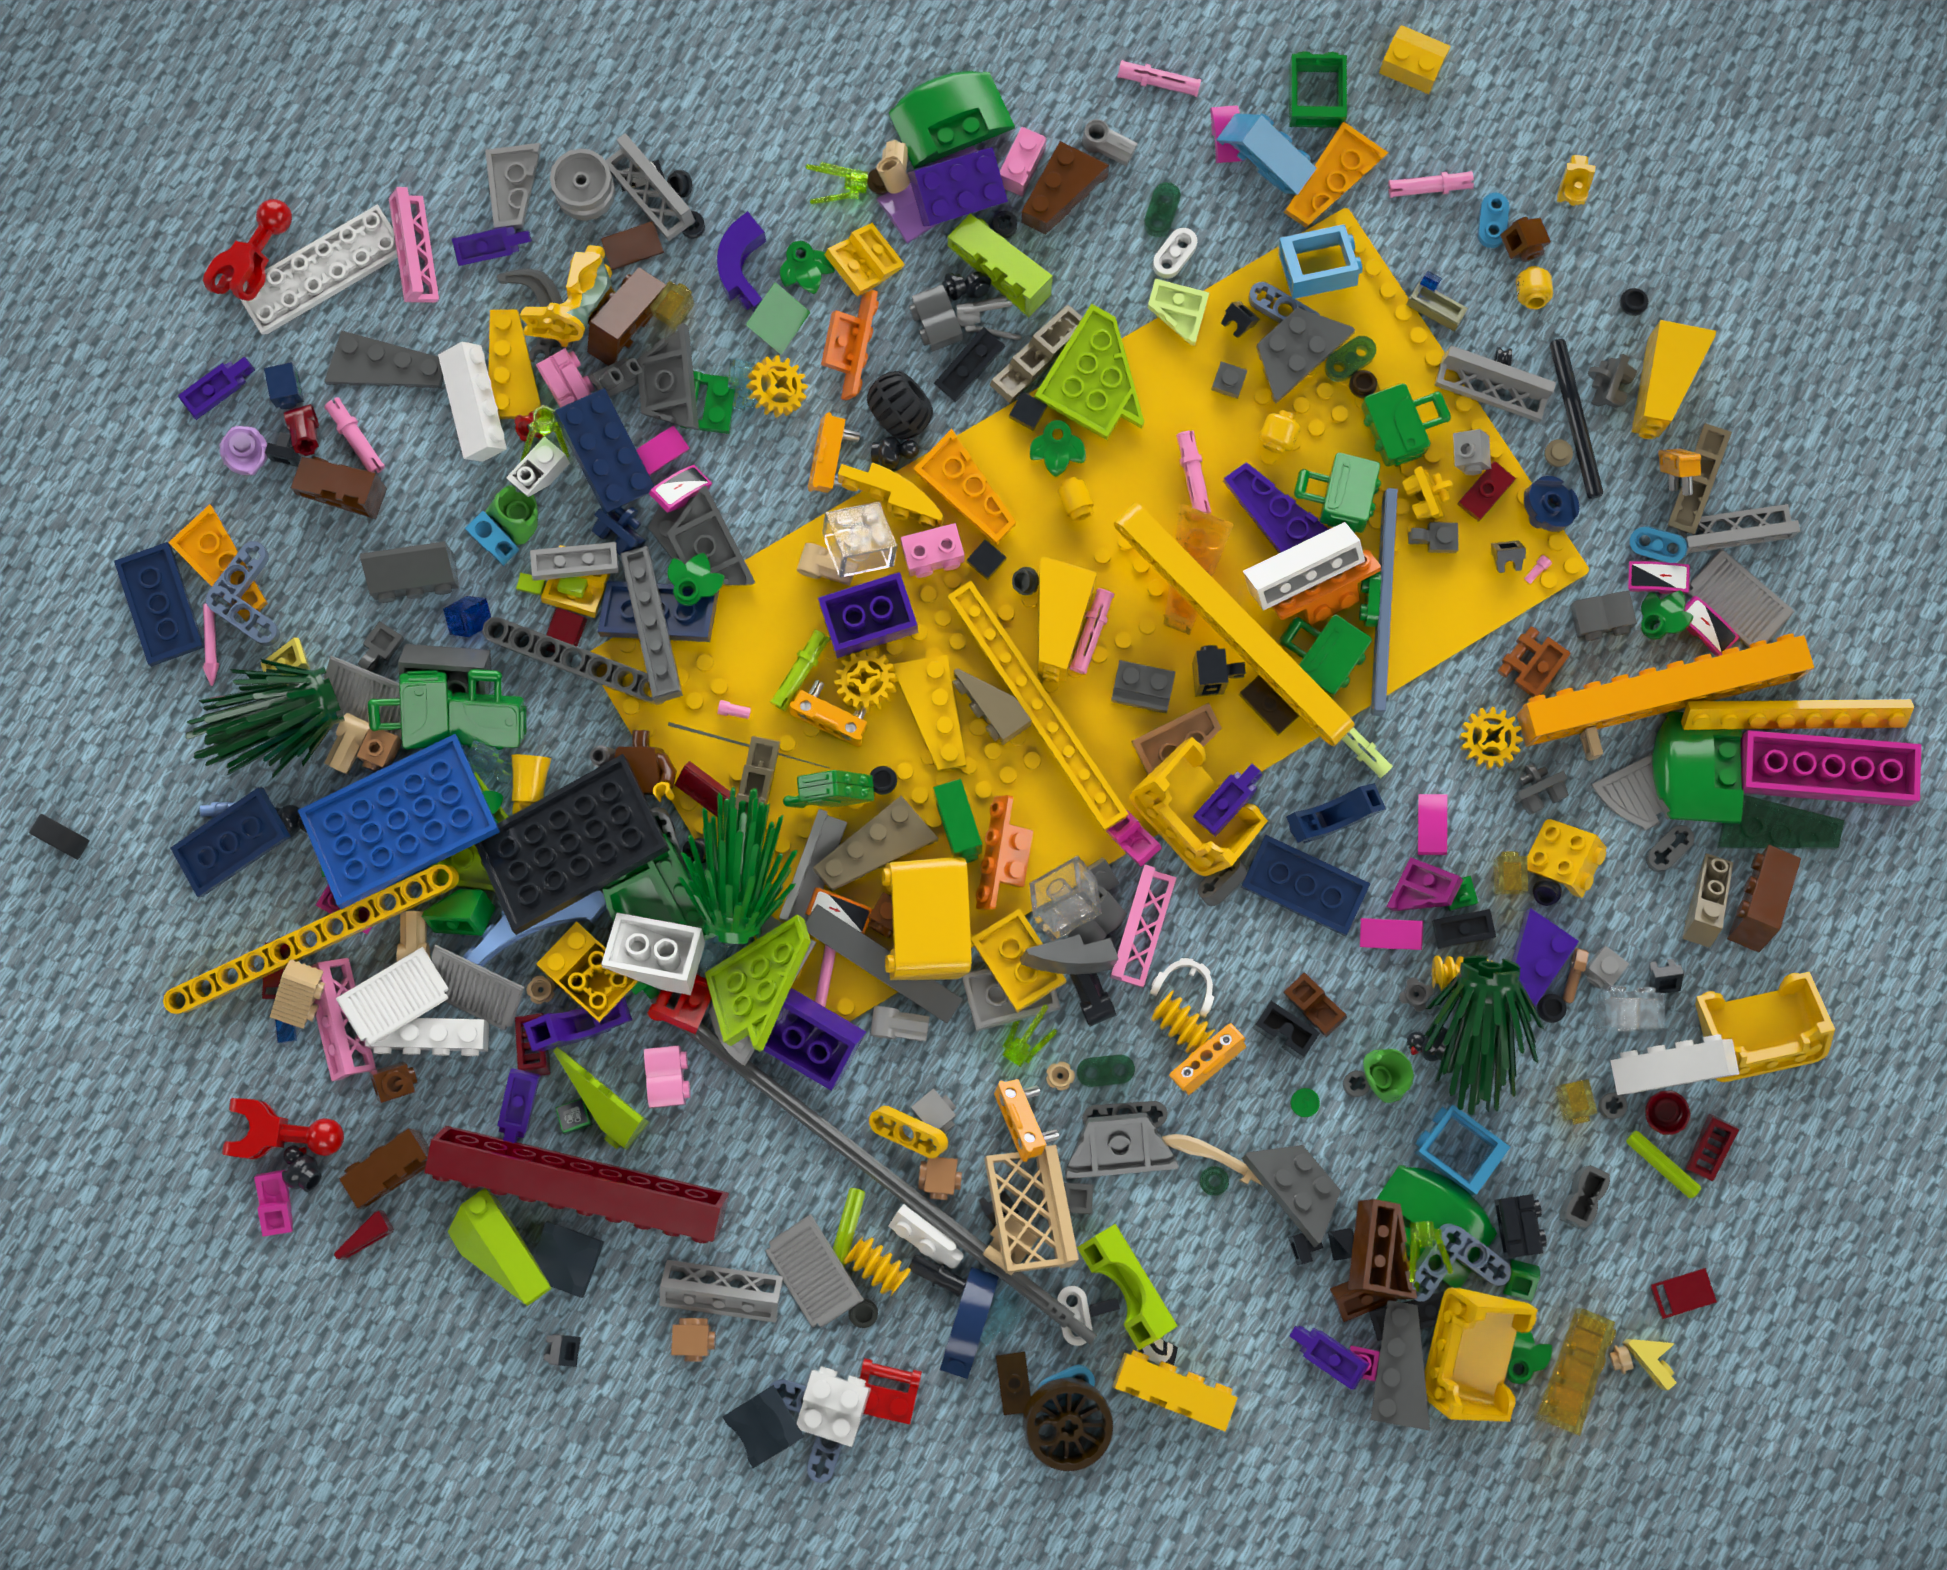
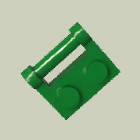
M693 371L696 405L700 384L708 385L703 418L698 419L699 429L697 430L730 434L738 383L737 378Z

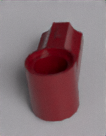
M312 404L285 411L284 418L291 434L295 453H300L304 456L315 454L316 448L319 447L316 431L319 428V423Z

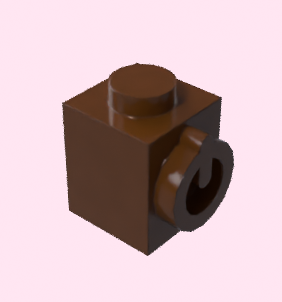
M1522 217L1514 221L1512 226L1500 234L1510 259L1521 258L1522 262H1528L1544 255V247L1551 243L1541 218L1528 219V217Z
M883 892L869 915L870 922L867 926L886 938H890L891 934H893L892 894L888 895Z
M399 1062L369 1072L376 1098L380 1103L414 1093L413 1085L418 1083L414 1068H408L405 1062Z

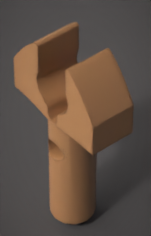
M1575 948L1570 960L1571 969L1562 997L1566 1003H1573L1582 971L1585 972L1589 954L1586 950Z

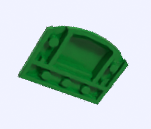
M960 71L933 78L907 93L899 100L894 109L892 108L889 112V117L901 143H905L907 146L908 158L913 169L1015 129V125L990 72Z
M1669 711L1665 717L1667 719L1656 735L1652 754V773L1655 789L1659 800L1663 799L1670 810L1667 812L1668 817L1673 820L1740 824L1744 795L1741 780V729L1684 730L1681 723L1684 712Z
M666 834L663 836L670 848L668 852L603 887L606 906L613 922L615 921L616 914L622 913L702 928L705 941L717 936L710 932L709 936L704 933V920L688 897L678 877L683 878L688 886V880L691 879Z
M1399 1165L1376 1198L1377 1200L1401 1205L1407 1242H1405L1407 1257L1414 1262H1417L1442 1225L1453 1224L1459 1226L1486 1247L1490 1245L1497 1234L1484 1209L1467 1191L1450 1179L1424 1168ZM1449 1232L1446 1237L1449 1239V1242L1454 1243L1456 1238H1454L1453 1233ZM1438 1246V1250H1441L1446 1254L1449 1253V1251L1445 1250L1444 1247ZM1477 1247L1470 1248L1467 1253L1469 1262L1474 1263L1480 1257V1251ZM1438 1254L1432 1255L1428 1261L1431 1270H1437L1441 1265V1258ZM1456 1259L1441 1281L1451 1288H1461L1472 1271Z

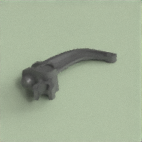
M531 268L518 269L500 273L496 277L500 284H522L534 291L540 307H547L550 303H563L554 282L544 272ZM538 337L536 346L529 352V359L531 362H535L536 356L539 353L545 354L544 359L551 356L550 353L553 347L559 346L561 349L566 348V350H570L573 342H569L567 347H562L556 339Z

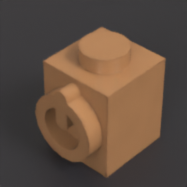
M369 728L357 757L364 762L363 767L377 772L393 764L402 740L385 730L372 731Z
M936 1157L928 1158V1161H921L918 1189L924 1190L925 1193H930V1199L947 1200L948 1195L954 1196V1189L960 1190L962 1172H956L958 1160Z
M679 1318V1325H673L671 1355H685L684 1361L702 1362L703 1356H709L710 1350H715L716 1332L711 1331L708 1319Z

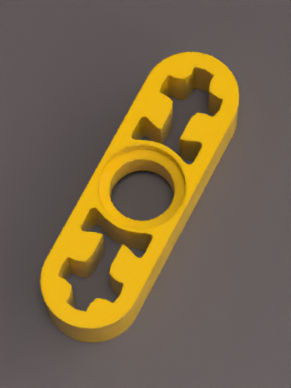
M881 1106L869 1116V1125L876 1134L925 1157L936 1158L946 1151L948 1147V1139L940 1129L890 1106ZM904 1125L912 1129L913 1138L905 1135L903 1131Z

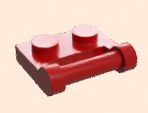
M696 975L691 995L681 994L674 1010L666 1007L673 992L661 990L656 1002L651 1004L647 1012L648 1016L655 1021L663 1020L696 1034L711 1001L707 980L699 975Z
M864 1358L860 1379L865 1380L864 1386L871 1388L863 1414L910 1425L922 1371L913 1369V1372L875 1364L873 1360ZM873 1375L910 1384L909 1391L907 1393L868 1384L869 1376Z

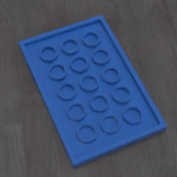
M456 734L298 810L334 899L340 909L348 907L500 832Z

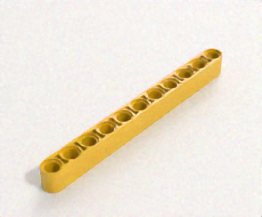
M1133 503L1114 522V527L1120 535L1326 743L1336 746L1355 726L1353 720L1141 505Z
M434 865L348 907L340 909L171 988L164 995V1007L173 1014L193 1011L285 968L290 960L300 961L453 889L459 881L458 872L451 865ZM443 869L449 875V880L444 886L440 885L437 881V874ZM415 882L420 883L423 889L422 894L418 898L411 894V886ZM389 894L393 895L396 899V906L392 910L387 909L385 906V898ZM363 906L370 913L369 919L365 923L360 920L358 915L359 910ZM336 919L341 920L343 923V931L339 935L332 928L333 922ZM310 931L314 932L317 936V942L313 947L309 946L306 941L307 934ZM285 943L291 950L290 956L287 959H284L280 954V948ZM257 956L262 957L264 960V968L261 971H258L254 966V960ZM232 968L238 973V979L234 984L228 979V972ZM206 980L212 987L211 993L208 996L202 991V984ZM179 993H182L186 1000L182 1008L176 1004V996Z

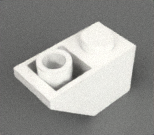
M544 436L506 478L529 497L551 485L570 462L566 455Z

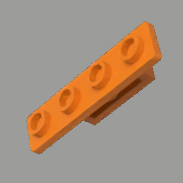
M873 289L862 295L857 317L837 310L831 313L821 365L846 373L841 399L845 401L858 395L862 388L863 381L860 378L862 369L865 367L868 359V354L866 353L867 343L873 334L872 319L879 305V302L876 300L878 291Z
M1366 549L1363 551L1365 562L1272 606V608L1281 620L1303 610L1306 621L1309 625H1313L1359 602L1360 596L1357 583L1380 572L1381 565L1372 553Z
M996 796L990 806L991 818L989 830L985 835V854L980 865L981 879L976 891V909L979 910L995 909L999 883L1014 887H1024L1033 830L1009 824L1013 796Z

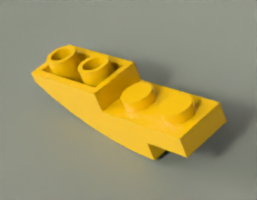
M875 463L871 464L869 472L841 464L838 472V483H841L845 489L855 492L859 489L868 492L870 497L877 500L889 499L888 511H891V514L899 519L907 520V518L917 520L921 526L933 529L934 526L942 527L943 514L924 492L901 475Z

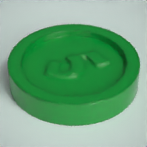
M1302 1088L1292 1095L1290 1105L1296 1115L1307 1118L1313 1116L1318 1111L1320 1100L1316 1092L1309 1088Z

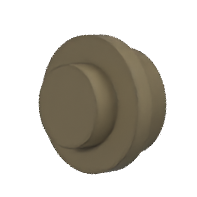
M1556 439L1546 446L1544 456L1550 465L1564 467L1571 461L1573 449L1567 441Z

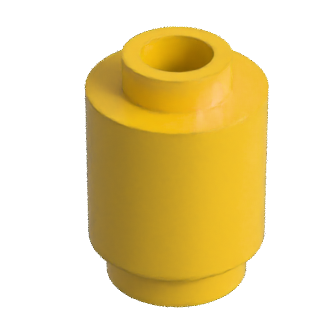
M1073 477L1061 483L1062 487L1058 489V493L1067 515L1072 518L1073 522L1081 521L1093 515L1092 507L1094 504L1084 480H1077L1076 477Z

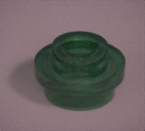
M1208 1167L1200 1175V1187L1208 1195H1220L1228 1188L1229 1177L1226 1171L1220 1167ZM1212 1175H1216L1220 1179V1183L1216 1187L1209 1183V1178Z

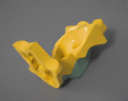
M589 245L585 253L575 252L570 261L566 285L568 299L562 304L550 303L547 307H525L521 311L520 317L527 324L523 331L524 335L556 339L562 347H567L569 342L578 341L583 337L589 317L595 310H599L609 294L614 292L610 280L612 276L611 268L603 262L605 256L603 247Z

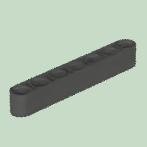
M492 617L483 625L485 638L498 646L655 704L653 698L648 693L650 688L648 675L643 671L499 617ZM503 625V635L495 638L494 632L496 628ZM525 635H529V644L526 647L521 648V638ZM554 644L556 648L555 653L552 657L547 658L545 654L546 649ZM580 654L582 658L581 663L573 668L571 660L575 655ZM606 664L608 668L607 673L603 677H598V667ZM627 674H632L634 678L633 683L629 687H624L622 683L623 678ZM665 701L656 703L655 705L663 704Z

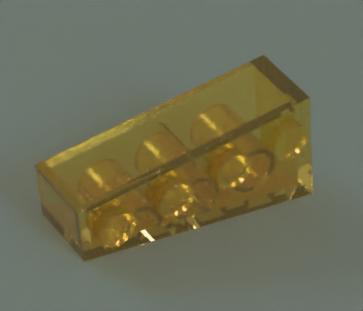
M1181 503L1178 512L1175 540L1213 578L1234 524ZM1169 584L1163 625L1190 635L1198 613Z
M1583 1308L1575 1309L1535 1420L1569 1434L1581 1435L1590 1402L1595 1393L1599 1374L1602 1372L1606 1362L1605 1354L1607 1347L1611 1346L1616 1335V1330L1613 1329L1615 1321Z

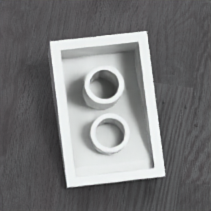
M617 913L601 965L603 968L658 989L691 995L705 946L702 928Z

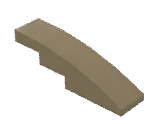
M1066 305L1032 336L1031 341L1012 357L1010 364L991 380L990 386L1011 403L1060 355L1083 317L1071 306Z
M1704 424L1694 451L1701 455V476H1692V495H1683L1681 486L1667 525L1668 527L1695 535L1729 442L1731 431L1710 424Z
M757 736L751 737L739 793L736 796L737 810L739 802L744 800L746 802L745 813L747 814L749 793L754 788L758 791V805L760 802L767 805L781 741Z

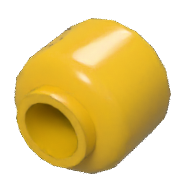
M1530 266L1520 272L1516 277L1518 301L1529 309H1540L1550 302L1553 297V284L1549 271L1538 266Z
M1280 410L1279 414H1269L1259 436L1264 442L1262 446L1278 454L1292 450L1301 430L1300 425L1294 421L1296 416L1284 410Z

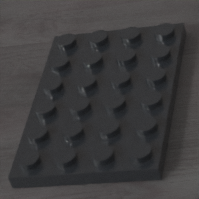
M624 754L497 823L500 830L499 833L475 844L511 930L516 935L670 850Z

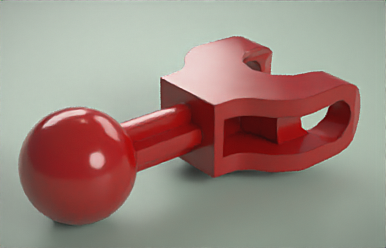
M269 199L260 204L256 212L258 227L248 243L235 241L231 248L217 255L205 271L203 283L209 292L225 294L231 290L238 299L251 301L256 297L265 284V266L269 261L262 253V250L272 235L282 234L291 226L292 213L287 204L278 199ZM222 273L223 275L218 284L215 285L216 276ZM245 282H247V288L244 291L243 285Z
M231 1098L229 1110L245 1115L249 1121L250 1129L247 1136L241 1141H226L223 1144L222 1154L257 1160L265 1156L271 1149L284 1148L285 1142L307 1144L313 1153L320 1156H329L336 1153L343 1145L344 1131L338 1122L329 1118L316 1120L310 1126L290 1125L287 1118L278 1117L273 1108L266 1102L255 1099Z

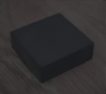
M1022 392L1009 414V418L1034 431L1047 409V404Z
M984 540L966 562L984 578L989 580L1006 561V556L987 540Z
M1112 1298L1091 1304L1088 1308L1090 1316L1094 1317L1119 1310L1120 1306L1118 1299Z

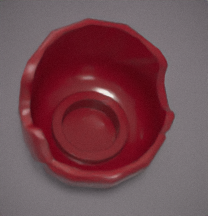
M1662 1090L1649 1098L1645 1106V1117L1653 1130L1662 1135H1675L1684 1130L1689 1123L1691 1116L1690 1108L1686 1099L1673 1090Z

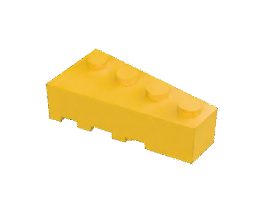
M1132 1350L1131 1355L1124 1353L1112 1385L1113 1388L1226 1432L1238 1397L1231 1395L1232 1388L1216 1383L1214 1388L1203 1384L1204 1377L1188 1372L1187 1377L1175 1373L1176 1366L1160 1361L1159 1366L1147 1362L1149 1359L1148 1355Z

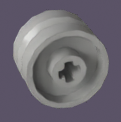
M580 148L566 152L552 166L550 174L552 191L557 204L565 214L573 219L587 221L597 219L609 210L614 202L616 190L609 166L602 156L592 150Z

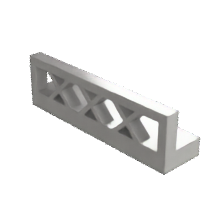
M625 133L617 139L620 150L605 161L609 166L611 174L649 219L654 222V225L665 238L670 241L695 222L691 210ZM624 157L630 161L629 171L617 170L613 165ZM633 178L645 179V190L633 189L631 187ZM660 197L662 199L661 209L649 208L647 206L648 198ZM665 216H676L680 220L678 224L669 230L663 225Z
M1451 345L1442 357L1434 386L1540 422L1547 399L1554 392L1556 382ZM1446 368L1457 372L1461 380L1456 383L1444 380ZM1474 379L1483 381L1487 390L1483 392L1475 391L1470 381ZM1501 388L1509 390L1513 399L1507 402L1501 400L1496 391ZM1528 397L1538 400L1537 411L1527 409L1522 400Z
M1785 504L1702 516L1698 528L1704 531L1703 534L1686 536V532L1678 530V535L1686 540L1688 549L1686 554L1791 539L1800 532L1798 520L1791 521L1789 506ZM1782 512L1783 523L1769 524L1766 522L1770 514ZM1759 515H1765L1763 519L1758 517ZM1745 517H1750L1759 523L1758 526L1749 528L1738 526ZM1731 519H1738L1735 523L1731 521ZM1717 521H1723L1731 527L1728 531L1713 532L1710 530ZM1704 523H1710L1708 527L1703 525Z
M818 810L792 884L796 883V885L787 895L779 916L780 921L783 923L797 914L806 921L809 916L805 915L815 887L824 889L825 883L813 871V867L840 845L847 826V822L828 816L827 811Z
M667 1260L660 1285L659 1306L776 1323L783 1276ZM671 1271L683 1272L687 1277L681 1280L671 1279L670 1274ZM704 1276H711L716 1281L706 1284L702 1283L699 1279ZM733 1280H739L745 1286L733 1288L728 1283ZM767 1284L775 1286L774 1293L761 1292L757 1287Z

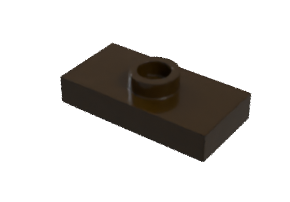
M1260 675L1239 693V696L1277 736L1299 717Z
M1025 1351L996 1355L1003 1415L1024 1413L1027 1402L1031 1397Z

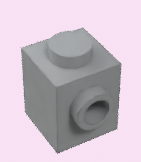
M1481 429L1453 433L1455 467L1466 475H1478L1482 473V470L1491 469L1489 435Z
M1604 946L1597 951L1587 964L1585 972L1582 971V973L1587 976V980L1593 986L1606 990L1614 985L1629 963L1610 948Z
M934 1088L911 1106V1109L922 1122L940 1129L944 1134L955 1126L952 1120L956 1118L953 1111L957 1107L947 1095L941 1098Z

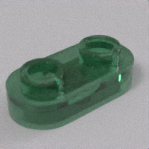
M1164 182L1154 189L1144 220L1146 232L1153 237L1165 236L1173 224L1181 198L1179 188L1173 183ZM1163 196H1169L1171 198V201L1166 203L1163 202L1161 198ZM1161 221L1163 225L1161 227H1155L1153 225V222Z
M1357 336L1332 353L1325 363V373L1328 378L1336 382L1345 381L1355 372L1360 371L1371 363L1376 354L1374 341L1367 336ZM1362 349L1365 351L1366 355L1359 356L1357 355L1356 350ZM1335 365H1340V366H1342V367H1343V371H1342V372H1337V371H1335L1334 366H1335Z
M1125 1055L1091 1057L1080 1062L1076 1075L1078 1081L1083 1086L1089 1088L1122 1085L1132 1079L1135 1073V1066L1133 1061ZM1116 1065H1123L1125 1067L1123 1075L1115 1073L1114 1068ZM1094 1068L1096 1076L1088 1078L1085 1074L1086 1069Z

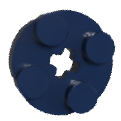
M1554 476L1540 477L1524 491V506L1529 515V522L1533 527L1558 532L1566 529L1578 516L1580 510L1578 497L1572 488L1568 490L1562 485L1564 481ZM1548 499H1550L1552 504L1556 505L1555 508H1552L1548 504Z

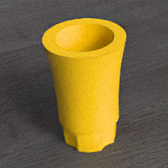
M522 754L511 755L513 769L512 815L544 798L545 784L552 758Z

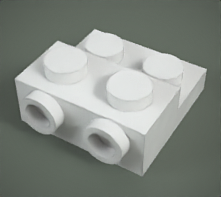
M820 1366L819 1371L812 1370L797 1425L802 1431L853 1447L871 1388L864 1386L866 1381L849 1375L848 1380L836 1377L837 1371Z

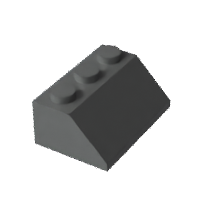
M445 541L360 554L369 594L380 603H390L395 601L396 597L401 596L417 599L423 597L424 593L428 592L444 595L451 593L452 589L459 588L456 558Z
M405 644L398 661L399 676L412 671L444 672L447 676V689L452 692V696L455 693H469L468 672L472 669L491 670V651L486 649ZM476 681V694L489 695L491 682Z

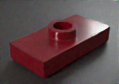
M1493 461L1491 469H1486L1457 505L1480 522L1516 478L1497 462Z
M689 761L684 765L674 784L717 818L718 793L720 792L723 796L724 814V800H730V791Z

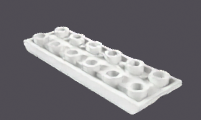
M377 204L266 269L265 284L256 297L251 301L241 300L261 334H269L398 258L394 230ZM245 282L243 285L244 291L247 288V282Z

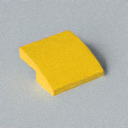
M873 223L853 231L848 239L828 248L824 254L857 297L875 288L905 266L904 262Z
M611 573L578 576L587 579L588 584L582 598L558 592L557 586L560 578L548 579L541 596V602L596 618Z

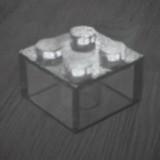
M880 502L825 512L822 534L839 577L894 566L897 544Z
M1079 856L1072 858L1029 883L1033 919L1052 941L1069 934L1073 929L1094 920L1098 915L1102 914L1097 878Z
M1609 986L1608 989L1602 990V993L1593 997V1032L1652 1034L1665 1029V993H1656V988L1640 987L1636 991L1626 992V987Z

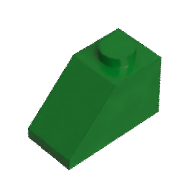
M458 889L425 910L422 918L434 933L483 936L495 906L483 890Z

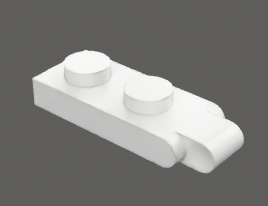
M904 1204L889 1224V1227L898 1236L905 1238L917 1247L922 1254L929 1256L938 1264H945L949 1268L955 1269L964 1257L963 1253L956 1248L954 1241Z

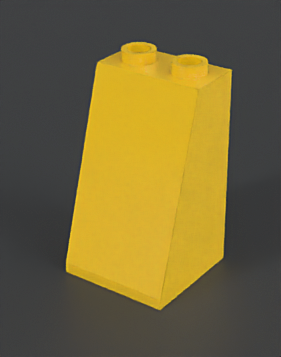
M1664 320L1658 322L1647 339L1631 432L1638 433L1639 437L1644 439H1655L1661 436L1672 422L1716 335L1715 330Z
M1042 556L1039 569L1038 674H1041L1042 678L1049 682L1058 683L1059 680L1065 682L1094 591L1097 572Z

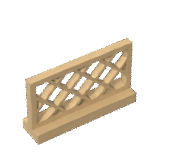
M1056 1145L1046 1146L1042 1155L1029 1158H1036L1038 1171L1034 1177L1019 1167L1023 1160H1021L1018 1152L990 1155L984 1158L1006 1273L1059 1266L1060 1269L1072 1267L1079 1260ZM1004 1162L1013 1169L1006 1180L995 1173L993 1163ZM1015 1172L1029 1181V1184L1022 1193L1008 1183ZM1032 1184L1043 1192L1044 1199L1039 1205L1025 1196ZM1004 1188L1018 1197L1011 1209L1000 1201L999 1194ZM1021 1200L1035 1210L1028 1221L1014 1212V1209ZM1037 1213L1048 1220L1049 1228L1045 1234L1030 1224ZM1009 1216L1024 1226L1016 1238L1007 1232L1005 1228V1222ZM1026 1229L1041 1239L1034 1250H1031L1019 1241ZM1008 1240L1012 1242L1010 1247L1008 1244ZM1043 1242L1054 1249L1055 1259L1045 1260L1036 1253ZM1015 1245L1029 1255L1022 1264L1012 1265L1010 1252ZM1033 1258L1037 1262H1030V1260Z

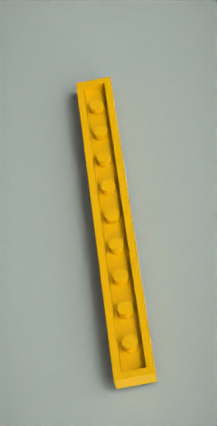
M969 581L949 594V601L1012 695L1032 720L1031 723L1104 832L1128 817V812L973 582Z

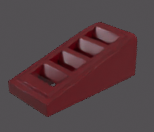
M544 1013L515 1017L518 1069L540 1076L550 1075L549 1050L525 1054V1050L532 1049L529 1042L524 1043V1039L528 1038L526 1031H523L524 1023L539 1018ZM540 1061L539 1063L527 1064V1062Z
M1709 1114L1686 1169L1714 1182L1739 1129L1735 1125ZM1714 1127L1725 1131V1136L1723 1137L1712 1132ZM1709 1137L1721 1142L1720 1148L1708 1143ZM1705 1148L1716 1153V1158L1714 1159L1703 1154V1149ZM1698 1159L1712 1164L1711 1170L1697 1164Z
M384 1210L375 1211L334 1253L335 1258L346 1260L393 1233L394 1228Z

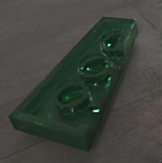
M1743 795L1741 823H1722L1717 848L1766 849L1768 845H1771L1778 849H1837L1840 845L1845 820Z

